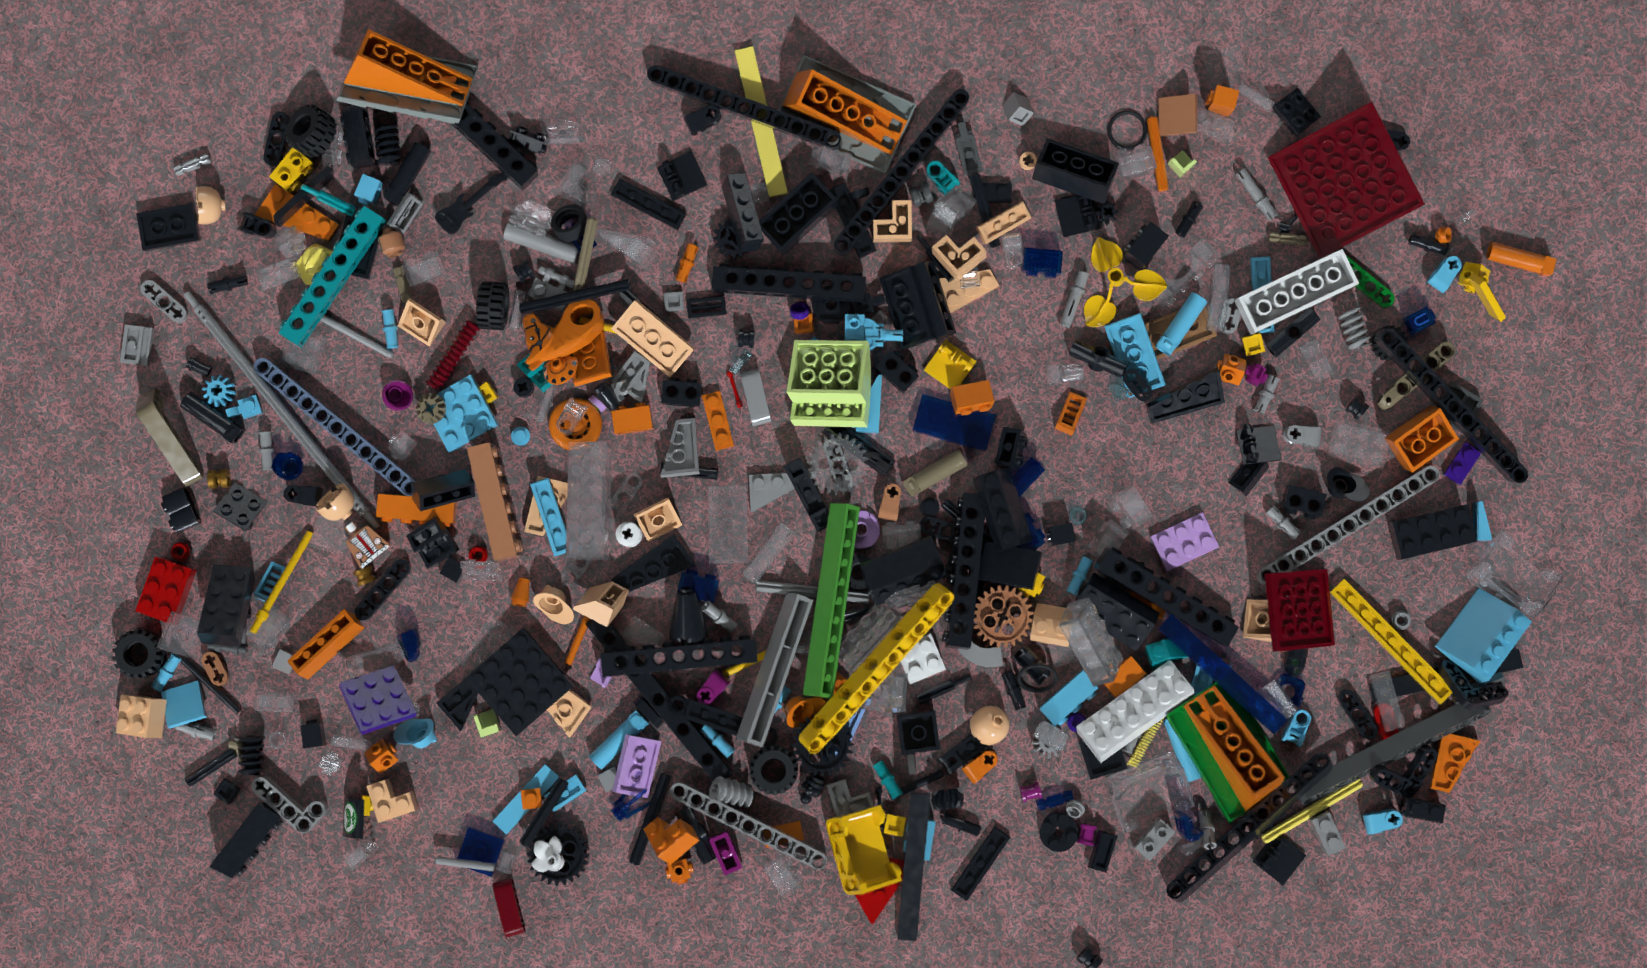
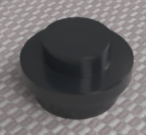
M925 498L920 504V510L925 516H934L939 511V503L934 498Z

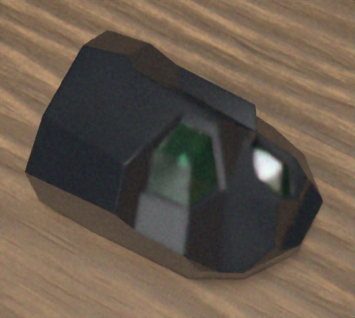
M1307 648L1286 651L1284 668L1290 677L1297 678L1302 674L1308 655Z

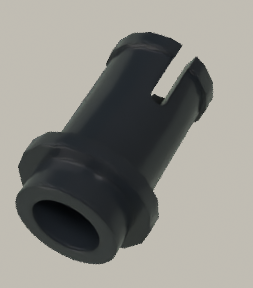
M190 357L186 364L189 371L193 370L205 377H208L212 370V366L198 361L197 357Z

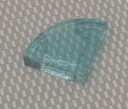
M746 350L737 358L729 371L736 374L742 365L749 360L751 354Z
M1120 383L1108 385L1116 403L1133 395L1128 387L1126 388Z

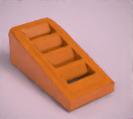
M1069 391L1055 429L1072 436L1087 398ZM1070 399L1081 403V405L1078 406L1071 403ZM1067 407H1071L1075 410H1078V412L1076 413L1071 410H1068ZM1064 414L1074 417L1075 420L1064 417Z

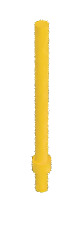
M306 531L264 606L255 615L257 618L251 626L250 632L256 634L263 621L266 622L271 607L314 535L312 532Z

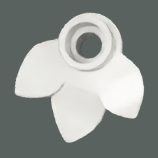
M553 836L549 843L545 841L535 842L534 853L537 858L532 862L535 870L539 872L547 870L558 871L563 867L562 844L557 837Z

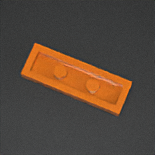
M717 391L702 395L715 450L719 451L734 447L721 392Z

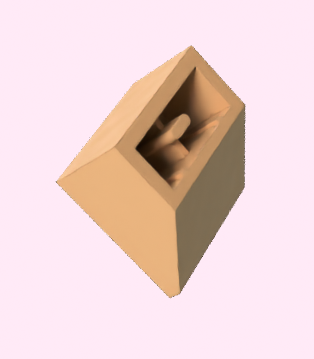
M614 582L590 587L576 603L573 610L607 627L623 608L629 590Z

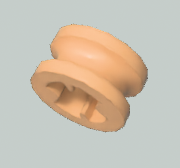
M1032 152L1023 153L1019 160L1020 166L1025 170H1031L1037 162V158ZM1032 157L1031 161L1033 160V164L1025 165L1023 158Z

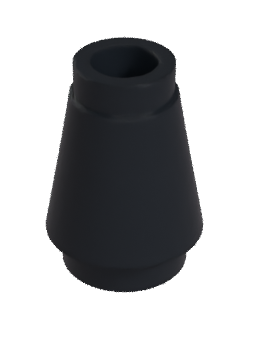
M606 382L601 383L593 390L594 396L610 411L620 405L610 385H607Z

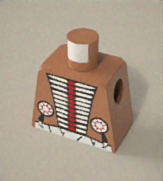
M352 521L345 527V530L351 536L346 541V544L361 569L390 547V544L368 525L360 529Z

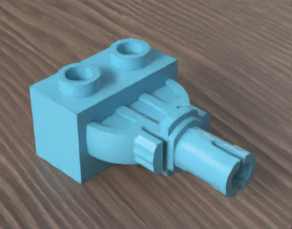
M845 314V341H869L870 350L877 346L883 347L884 341L903 342V336H894L903 335V329H883L884 324H877L875 321L866 318L864 314Z

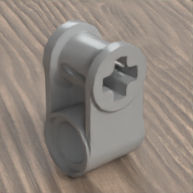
M1292 425L1284 429L1283 438L1286 442L1292 444L1320 447L1322 428ZM1294 431L1297 436L1293 437V435H1290V432Z

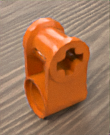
M985 750L972 759L968 765L963 766L961 770L975 784L996 766L998 762L997 755L992 750ZM985 755H993V763H985Z

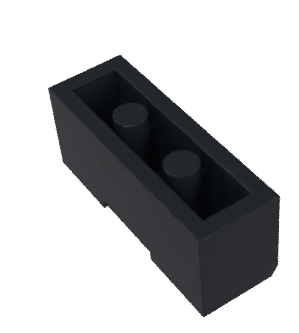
M466 469L411 483L412 499L420 511L475 497L474 480Z

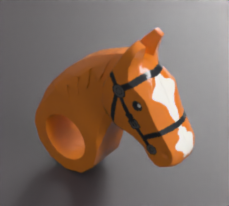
M588 299L569 304L555 328L541 323L536 314L526 315L522 320L526 345L530 353L526 359V363L530 364L528 368L534 371L545 361L567 356L591 343L602 332L605 318L597 303ZM581 315H593V318L587 324H575L577 318Z

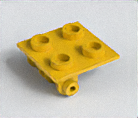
M945 339L923 371L951 390L953 386H959L977 361Z

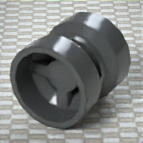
M924 184L918 189L913 188L909 190L915 208L921 206L922 203L933 202L928 184Z

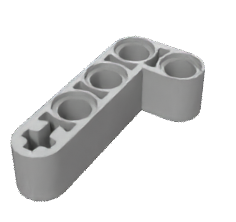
M268 776L258 777L252 782L253 792L299 833H307L313 830L328 813V804L323 800L314 801L304 809ZM264 781L265 784L263 786L265 788L260 789L259 787L261 786V784L259 782ZM274 793L280 795L281 799L279 803L274 802ZM316 804L321 805V814L315 812L314 807ZM288 806H292L295 809L293 816L287 813ZM303 819L309 821L308 829L302 827L301 822Z

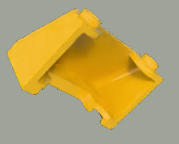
M881 805L830 818L826 821V829L841 884L848 895L864 894L902 881L901 869L894 862H889L880 825L884 823L886 815Z

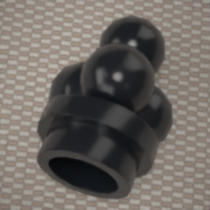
M814 773L807 776L801 785L804 793L800 796V801L803 804H809L812 797H819L825 780L819 775L814 776Z

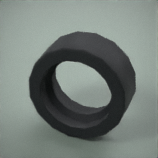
M566 205L553 214L551 227L560 240L567 242L575 241L584 235L588 217L580 206ZM579 217L575 225L567 229H561L565 221L570 218Z

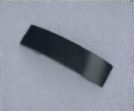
M799 457L785 464L783 467L815 529L819 532L827 528L829 512L801 458Z

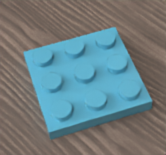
M468 375L437 393L446 404V413L441 421L434 423V426L449 453L499 425L473 375ZM427 403L428 408L426 409V411L431 412L433 414L432 409L436 405H429V403Z

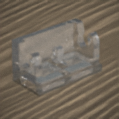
M295 257L255 271L263 291L300 278L299 276L301 275Z

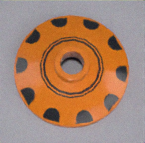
M571 353L561 358L557 357L553 360H548L543 370L545 379L553 385H560L569 381L578 368L577 356Z

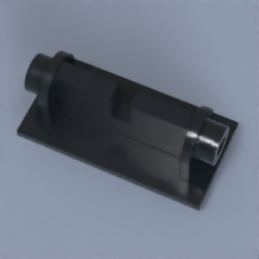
M517 126L510 130L511 133H514L509 137L513 145L525 148L528 142L530 143L528 150L538 154L546 153L547 147L544 145L550 142L546 135L537 132L535 134L530 133L527 128Z
M1023 646L1012 658L1023 668L1037 663L1035 660L1038 657L1030 647ZM1033 667L1025 671L1038 686L1051 675L1050 670L1043 667Z

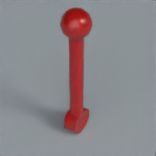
M728 370L726 375L730 379L736 398V406L739 409L743 407L733 379L734 372Z

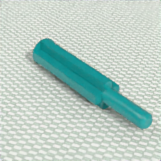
M305 184L301 185L302 190L316 196L318 201L349 216L354 214L356 206L321 189L317 191Z

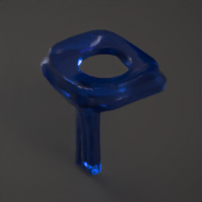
M1281 674L1272 692L1273 703L1290 710L1295 709L1297 706L1300 707L1303 701L1302 696L1305 690V682L1288 674ZM1284 684H1290L1295 689V694L1291 699H1285L1280 694V689Z

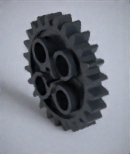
M806 718V725L800 722L799 724L802 729H795L798 736H792L796 743L791 744L792 747H796L792 754H798L799 756L795 761H802L800 768L807 766V773L813 769L814 776L817 775L818 771L824 776L825 771L832 775V769L839 772V765L845 767L843 761H850V758L846 756L847 753H853V751L848 749L849 746L854 745V743L848 741L853 735L846 734L850 729L841 728L827 742L828 745L825 746L828 762L825 761L821 749L819 751L821 760L815 763L811 760V753L799 741V735L811 720ZM832 746H837L840 750L837 757H832L829 754V749Z
M561 822L557 824L556 828L553 823L550 824V829L543 826V833L541 831L537 833L538 838H534V844L536 841L547 842L548 837L555 836L562 844L561 854L572 856L575 860L563 857L564 861L568 862L570 866L568 871H563L562 869L558 871H537L534 876L536 877L541 874V882L547 878L548 885L552 881H555L556 886L559 885L560 881H562L563 885H566L567 879L570 882H574L573 875L579 878L581 875L578 871L584 872L586 870L582 864L589 863V861L584 859L590 856V853L585 852L589 845H583L587 839H580L582 832L574 833L576 827L569 830L568 823L564 828H562ZM569 842L575 845V851L572 853L568 852L565 848ZM534 844L529 846L532 851L526 853L532 856L527 863H532L537 858L534 853Z

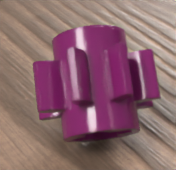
M1253 363L1252 366L1248 365L1244 373L1247 376L1245 381L1254 386H1258L1259 383H1265L1268 377L1265 374L1267 369L1257 363Z

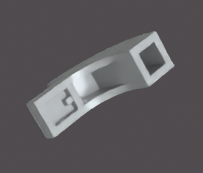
M955 623V629L958 628L959 632L956 633H961L962 626L958 623ZM971 641V648L969 650L957 649L964 658L976 665L984 667L1003 666L1001 647L981 648Z

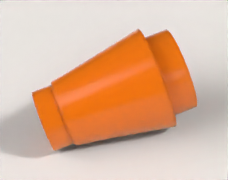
M518 578L510 597L512 605L526 607L527 603H529V579Z

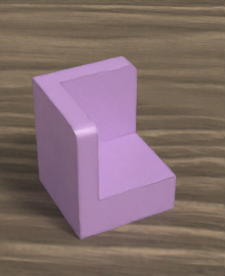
M599 658L590 679L607 688L613 676L602 677L601 661Z

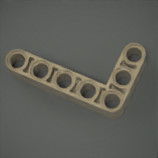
M154 388L138 397L136 413L182 483L188 487L204 478V475L200 473V467L163 413L164 400L160 398V392Z

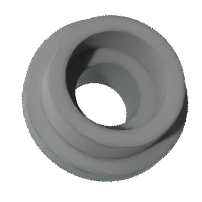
M1396 611L1391 617V623L1394 628L1404 630L1409 627L1411 618L1405 611ZM1400 616L1404 619L1402 624H1399L1397 621Z
M1070 800L1066 804V812L1070 817L1079 818L1084 814L1085 806L1078 800Z

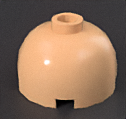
M196 187L198 224H212L220 218L221 211H225V199H221L219 192L212 187Z
M341 483L335 486L337 490L334 492L329 490L317 503L319 508H315V510L325 519L337 521L343 518L345 520L352 514L351 510L355 502L354 495L346 484Z
M991 705L982 707L970 719L972 735L977 737L980 743L984 745L999 743L1009 732L1010 722L1008 716L999 707Z

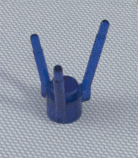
M643 789L628 803L622 802L627 795L622 794L613 803L614 807L611 809L613 815L619 821H622L624 818L629 819L632 815L647 808L650 802L630 811V806L647 792V789Z

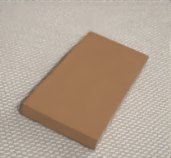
M1206 306L1172 354L1217 337ZM1178 311L1145 323L1157 360L1167 356L1155 347Z

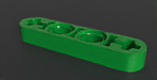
M1346 256L1349 263L1353 266L1352 269L1360 273L1359 284L1355 287L1379 307H1390L1395 301L1394 294ZM1367 282H1372L1375 285L1374 292L1371 293L1366 290L1365 285ZM1379 289L1382 290V292H1380L1382 296H1389V303L1386 302L1383 304L1381 302L1383 298L1379 295L1376 298L1374 297V295L1379 291Z

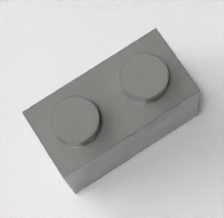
M1323 811L1308 819L1325 855L1330 856L1346 848L1330 812Z

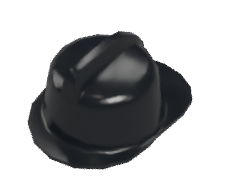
M1340 467L1330 469L1327 474L1326 487L1334 498H1347L1355 502L1364 501L1368 498L1370 494L1369 485L1359 476Z

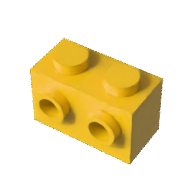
M292 147L269 177L291 194L300 188L302 179L312 173L314 164Z

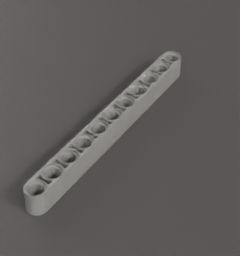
M1427 466L1416 471L1260 568L1256 573L1257 580L1261 584H1266V581L1262 578V573L1265 570L1270 573L1293 571L1435 483L1440 477L1439 470L1434 466ZM1427 470L1432 472L1431 480L1425 477ZM1410 480L1416 483L1414 490L1409 487ZM1394 490L1400 493L1398 500H1395L1392 496ZM1378 500L1384 503L1382 510H1379L1376 506ZM1362 510H1365L1368 514L1366 520H1362L1360 517ZM1346 520L1350 521L1352 524V527L1349 531L1344 528V522ZM1329 530L1335 532V539L1333 541L1327 536ZM1313 540L1319 543V548L1316 551L1311 547ZM1297 550L1303 553V558L1300 561L1295 558ZM1281 560L1285 561L1287 564V567L1284 571L1280 570L1278 567V564Z

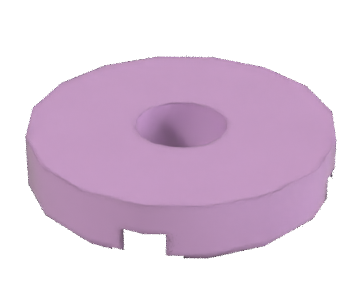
M859 511L858 525H865L867 532L864 535L856 533L854 547L865 549L877 541L880 535V524L873 514L867 511Z

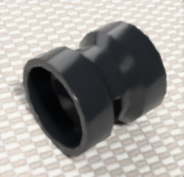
M1090 946L1084 948L1076 958L1086 968H1098L1103 962V959L1096 955Z

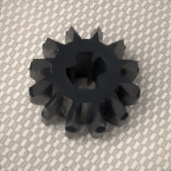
M960 788L938 790L931 793V803L935 810L960 808L964 805V794Z

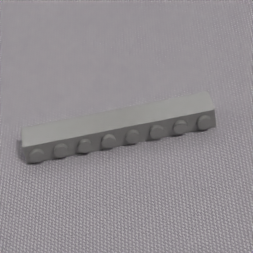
M786 592L736 739L763 747L813 600L799 594Z

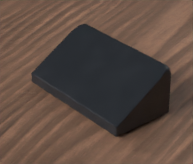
M1267 462L1242 464L1228 483L1247 496L1267 471L1269 465Z

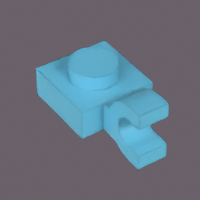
M256 394L237 400L238 407L225 410L229 418L242 414L243 419H247L263 413Z

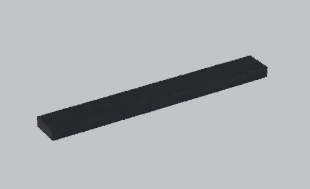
M1519 649L1511 650L1494 674L1524 668ZM1439 667L1433 668L1439 674ZM1459 667L1467 680L1474 679ZM1410 674L1368 683L1372 702L1425 691Z
M911 791L898 940L917 941L930 793Z

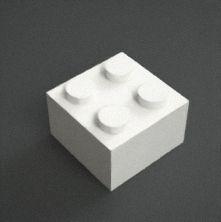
M931 634L923 636L901 661L909 684L946 670Z

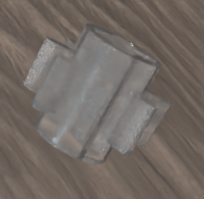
M330 751L328 754H322L319 768L323 769V774L331 776L333 772H339L342 764V759L338 758L339 753Z

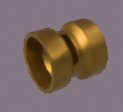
M208 470L207 483L209 489H216L219 486L230 488V470Z

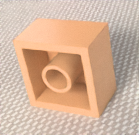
M121 695L116 733L143 738H162L167 699L140 695Z

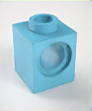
M362 174L354 195L359 198L358 202L369 206V203L375 205L384 184L375 178Z

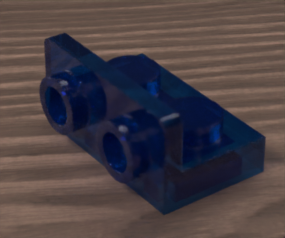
M1181 810L1173 811L1178 835L1185 840L1188 839V842L1197 841L1200 839V836H1204L1201 829L1193 826L1191 817H1188Z

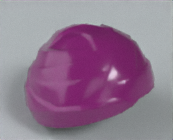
M393 380L384 386L382 399L389 409L402 411L411 405L413 391L406 382Z

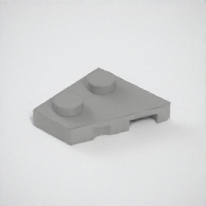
M634 351L612 382L617 384L625 379L626 382L623 383V388L625 390L631 388L632 391L628 394L638 402L643 403L651 363Z

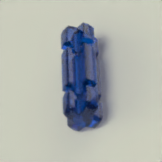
M1071 790L1064 791V794H1054L1046 797L1045 800L1043 798L1036 800L1038 810L1042 811L1047 809L1046 807L1048 806L1052 808L1064 804L1065 801L1074 800V796Z

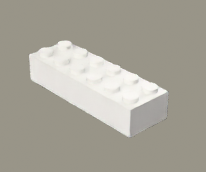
M1343 249L1237 298L1235 303L1250 335L1342 293L1358 285L1359 282Z
M1169 660L1076 726L1077 733L1099 762L1102 763L1166 717L1168 713L1194 696V689L1172 661Z

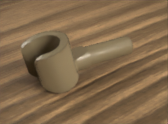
M234 738V741L230 740L229 748L236 750L239 762L244 761L243 758L239 757L242 754V750L239 747L244 746V743L238 738Z

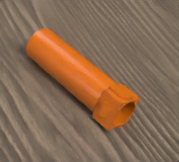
M1493 241L1490 243L1486 254V260L1547 277L1553 274L1557 260L1550 256L1540 255Z

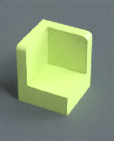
M1182 150L1168 162V165L1181 178L1197 161L1196 159L1192 161Z
M493 709L474 715L480 737L501 731L498 718Z

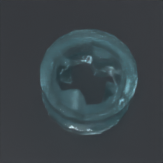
M1077 507L1069 512L1071 523L1079 525L1085 522L1087 515L1084 509ZM1074 511H1077V513H1082L1083 517H1080L1082 518L1081 521L1073 519L1072 516L1075 515L1073 514Z

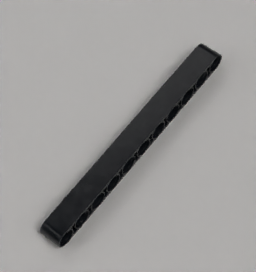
M653 65L647 70L648 79L654 85L707 105H715L723 111L831 151L839 150L842 146L843 141L840 134L829 128L658 65ZM655 72H661L659 79L655 80L652 78ZM673 78L679 79L676 86L670 85V81ZM695 84L696 90L692 93L688 92V87ZM708 91L714 92V96L711 99L705 98V94ZM725 98H732L731 104L723 105ZM743 104L750 106L747 112L740 111V107ZM760 111H767V116L765 118H758V113ZM778 117L785 118V122L782 125H776L775 121ZM795 124H802L803 128L801 131H793ZM819 130L821 132L820 136L816 139L812 138V131ZM831 137L838 138V142L835 145H830L828 141Z
M958 89L950 96L839 234L834 242V252L837 255L846 256L873 224V220L877 219L963 112L969 101V94L966 90ZM957 96H962L965 99V102L958 103L955 100V98ZM951 111L953 117L947 118L943 112ZM938 125L942 131L934 132L932 126ZM927 140L929 141L930 145L928 147H923L920 144V141ZM911 154H915L918 157V160L912 162L909 160L908 156ZM898 169H904L907 174L905 176H899L896 173V171ZM891 183L895 189L887 191L884 186ZM875 198H880L883 201V204L880 206L874 205L873 200ZM869 213L871 219L865 221L861 218V214ZM856 227L859 230V234L851 235L849 229ZM844 242L848 247L846 250H840L837 244Z
M1380 329L1376 332L1375 341L1438 408H1441L1444 415L1506 480L1513 483H1523L1527 480V469L1395 330ZM1385 333H1388L1389 335L1388 342H1385L1383 340V335ZM1399 346L1402 348V354L1400 356H1398L1396 353V350ZM1412 360L1415 362L1413 370L1409 366ZM1424 374H1427L1428 376V382L1426 384L1423 382ZM1437 388L1441 389L1440 397L1436 396ZM1451 401L1454 403V409L1452 411H1450L1449 409V403ZM1464 415H1466L1467 417L1466 424L1462 423V417ZM1476 429L1480 430V436L1478 438H1476L1475 436ZM1489 443L1493 444L1491 452L1488 450ZM1503 456H1505L1506 463L1504 465L1501 464V458ZM1515 470L1519 471L1517 479L1514 477Z
M1320 752L1310 758L1216 842L1217 846L1214 849L1210 847L1170 882L1166 888L1167 895L1175 902L1185 901L1332 770L1333 762L1329 756ZM1320 760H1327V764L1325 766H1318ZM1307 772H1311L1312 777L1309 780H1304V775ZM1291 786H1298L1296 792L1289 793V788ZM1283 798V803L1275 806L1276 799ZM1263 811H1268V816L1265 819H1260V814ZM1254 824L1253 830L1246 832V826ZM1239 837V842L1232 845V838ZM1223 849L1225 852L1224 855L1220 858H1217V852ZM1206 862H1209V869L1203 871L1202 865ZM1195 875V881L1189 884L1187 881L1189 876ZM1176 888H1180V894L1173 896V891Z

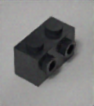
M1003 427L995 464L1000 469L1009 468L1012 471L1019 472V468L1022 467L1024 462L1023 450L1028 444L1027 434L1021 429Z

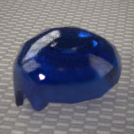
M291 451L286 453L280 452L272 460L273 472L280 479L294 480L303 472L304 464L301 457Z

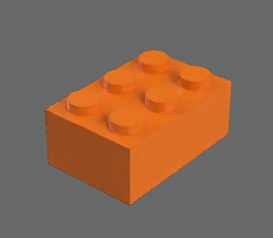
M1429 405L1384 438L1403 469L1412 473L1459 440L1441 408Z

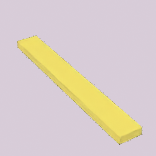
M753 46L735 50L745 97L767 106ZM765 110L758 113L759 119L767 116V111ZM751 121L769 198L788 194L773 129Z

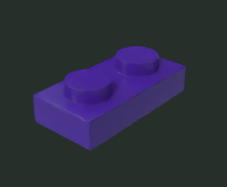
M1466 442L1463 443L1443 475L1456 484L1461 485L1481 455V452Z

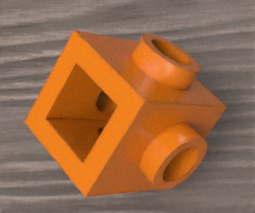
M1224 354L1222 360H1218L1216 365L1220 370L1221 380L1225 383L1239 386L1245 373L1247 360L1238 358L1235 355Z
M383 738L364 752L369 764L379 774L399 760L396 755V747L391 742L388 744Z
M681 856L671 865L667 863L668 867H665L667 878H671L672 883L677 882V885L689 882L688 878H691L694 872L693 863L688 861V857L683 858ZM677 867L682 868V874H677L675 869Z

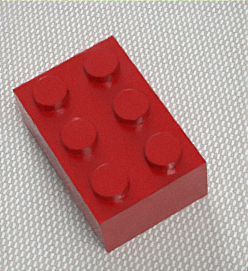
M155 557L135 612L170 624H178L197 569L162 557Z

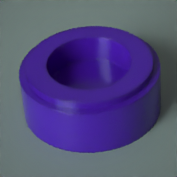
M798 302L791 305L790 316L792 318L801 320L808 317L809 306L807 304Z

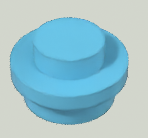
M516 427L511 433V439L518 446L526 445L530 440V432L525 427Z

